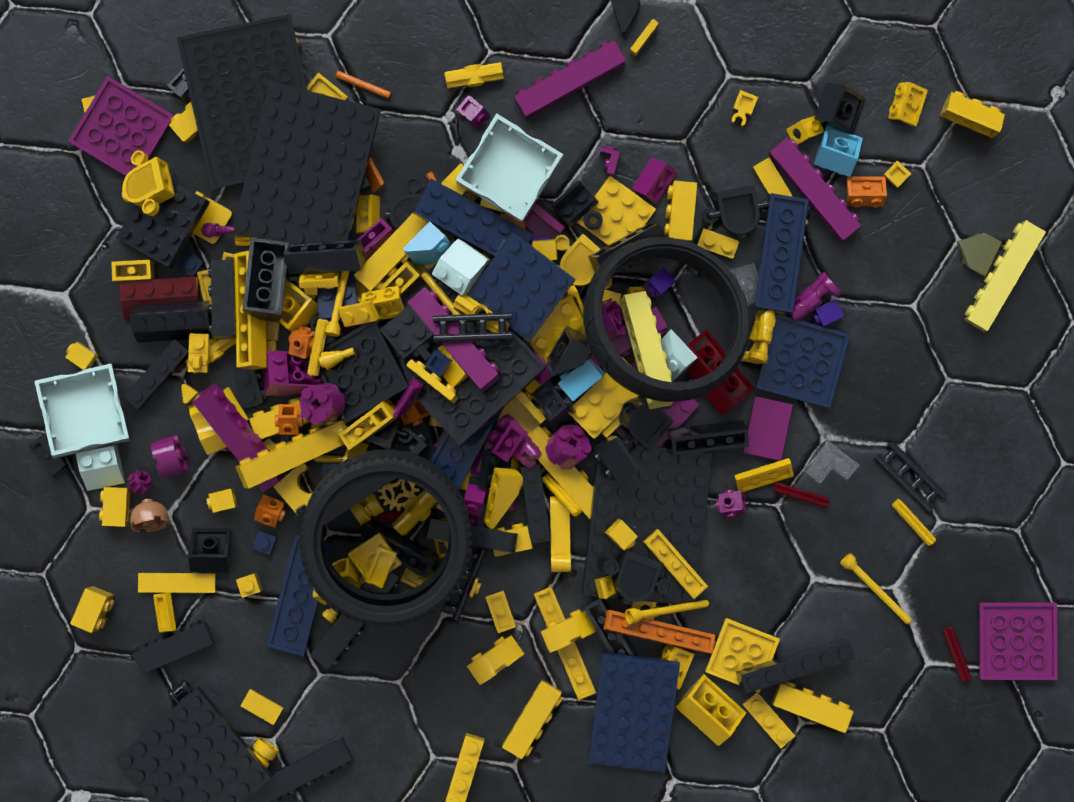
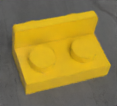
M900 82L895 90V97L889 109L888 119L899 120L910 126H917L928 90L911 82Z
M399 286L369 291L361 295V302L373 301L379 315L377 321L394 318L405 309L400 297Z
M666 644L660 659L680 662L677 689L680 690L695 654Z

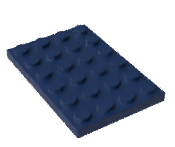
M602 653L589 764L665 773L680 662Z

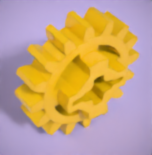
M399 479L397 483H388L377 491L382 493L379 499H385L384 506L390 504V510L397 507V511H400L401 506L405 509L407 502L411 498L418 497L415 495V492L420 491V489L415 488L416 484L409 482L411 486V491H409L405 486L406 480ZM399 485H401V489L404 490L403 494H398V496L396 497V491L394 490V487H398ZM386 489L389 490L392 495L391 500L387 497ZM402 497L409 498L407 501L403 503H398L399 499Z

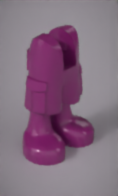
M823 272L811 287L808 286L795 298L793 313L789 314L794 320L799 321L822 304L820 298L825 294L830 293L835 297H839L842 293L827 274Z
M506 414L497 422L499 428L493 430L487 437L491 444H496L513 420V417L510 414ZM526 434L512 457L519 460L527 468L532 469L536 464L534 459H539L542 453L539 447Z

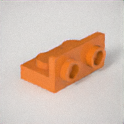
M847 176L846 203L848 206L880 207L885 205L887 198L885 177Z

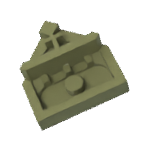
M977 233L964 240L956 241L957 246L961 250L962 264L979 275L986 276L1002 242L986 233Z

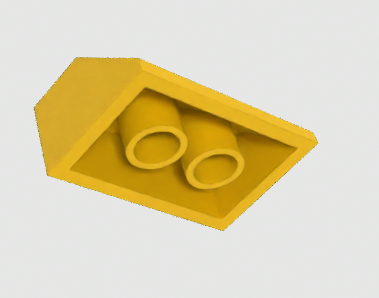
M958 91L951 92L948 95L940 113L941 117L991 138L1000 133L1005 114L1001 113L999 108L984 106L982 101L965 98L966 95Z
M705 674L696 681L676 706L683 715L717 746L721 745L733 734L746 714L736 702Z

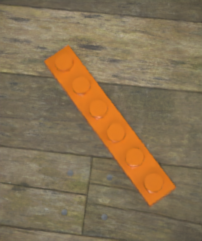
M607 610L604 630L706 654H713L714 634L642 618L636 624H628L625 613Z

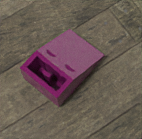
M267 350V368H263L265 395L288 396L299 394L304 388L323 384L324 382L320 374L318 376L307 374L310 357L304 359L288 354L289 352Z

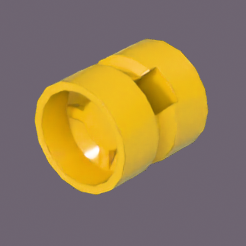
M374 493L350 508L360 525L371 520V516L376 517L384 512L381 503Z
M261 737L253 745L254 754L268 768L270 765L269 760L273 761L279 750Z

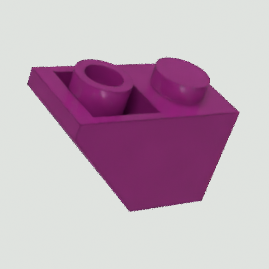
M468 483L464 502L471 525L478 526L487 489H482L478 485Z

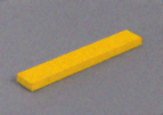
M552 587L534 593L546 624L555 620L557 623L565 620ZM575 641L571 642L568 646L558 649L557 651L578 700L595 694V688Z

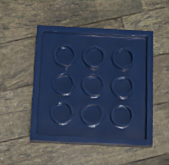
M513 232L470 290L468 296L481 305L486 306L493 313L512 312V320H506V322L510 324L509 327L530 342L576 279Z
M776 314V323L773 328L771 343L768 346L767 364H762L756 389L831 408L850 334L800 320L796 321L793 318Z

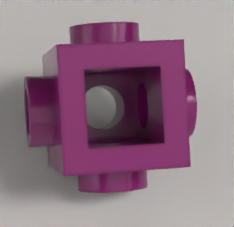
M725 490L724 493L718 494L719 500H716L717 511L724 517L733 519L737 518V515L747 514L745 495L741 491Z

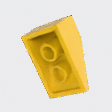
M286 278L282 315L279 322L292 332L300 327H307L312 318L318 313V303L311 297L306 296L301 289Z

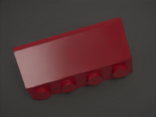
M196 276L119 282L120 303L125 322L130 321V313L133 306L201 301L200 284Z
M707 329L687 344V347L698 358L686 371L693 380H696L713 372L722 362L726 352ZM737 367L734 373L722 385L705 395L718 412L723 415L753 391L754 388Z

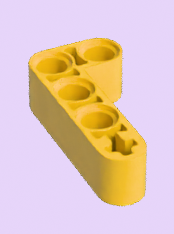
M550 496L551 572H571L570 512L556 496Z

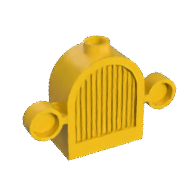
M138 150L131 157V162L137 167L132 169L125 177L122 186V197L125 202H131L142 208L145 214L154 216L159 211L160 203L175 196L168 163L158 157L148 161V155Z
M584 234L572 246L569 245L568 237L565 235L557 236L555 238L557 250L566 252L561 259L560 267L576 279L572 284L575 287L588 285L595 273L588 256L601 249ZM612 278L609 279L605 289L610 288L612 285Z

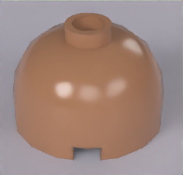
M153 499L142 500L140 504L133 508L130 515L131 529L135 532H141L140 529H146L147 532L158 531L166 528V523L170 524L166 508L163 504L153 501Z

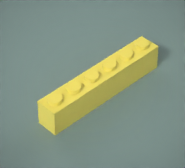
M1027 220L1016 225L1013 233H1015L1012 240L1008 239L1004 245V254L998 256L994 262V266H996L994 271L987 274L984 280L986 283L984 288H980L974 297L976 299L974 305H970L964 314L967 316L964 321L983 332L989 330L1046 233Z
M646 291L623 295L619 303L638 371L651 378L671 382L672 374L670 369L667 368V356L661 347L662 339L660 333H657L656 317L652 315L650 298L647 297ZM646 398L649 409L671 406L673 402L656 401Z

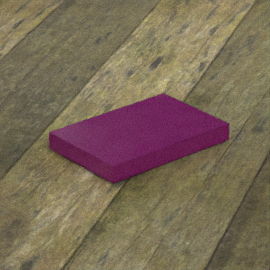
M755 397L748 426L749 447H744L743 453L781 461L793 404Z

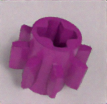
M136 470L134 474L132 473L127 478L131 481L128 487L133 493L143 495L152 487L149 483L152 478L144 471L139 472V470Z

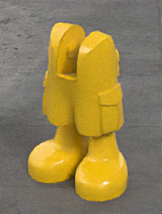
M760 310L757 312L749 337L753 345L750 351H745L741 360L754 364H767L768 346L771 343L772 332L776 323L774 311Z

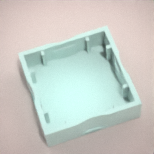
M496 113L483 134L476 151L469 157L457 176L456 183L523 223L562 160L563 154L541 140L529 136L520 127Z
M111 364L85 369L75 374L58 375L34 381L53 459L129 441Z

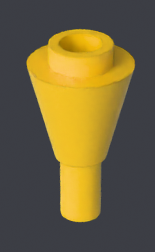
M352 347L344 351L321 352V357H319L321 367L326 368L328 371L343 361L344 358L355 355L354 348Z

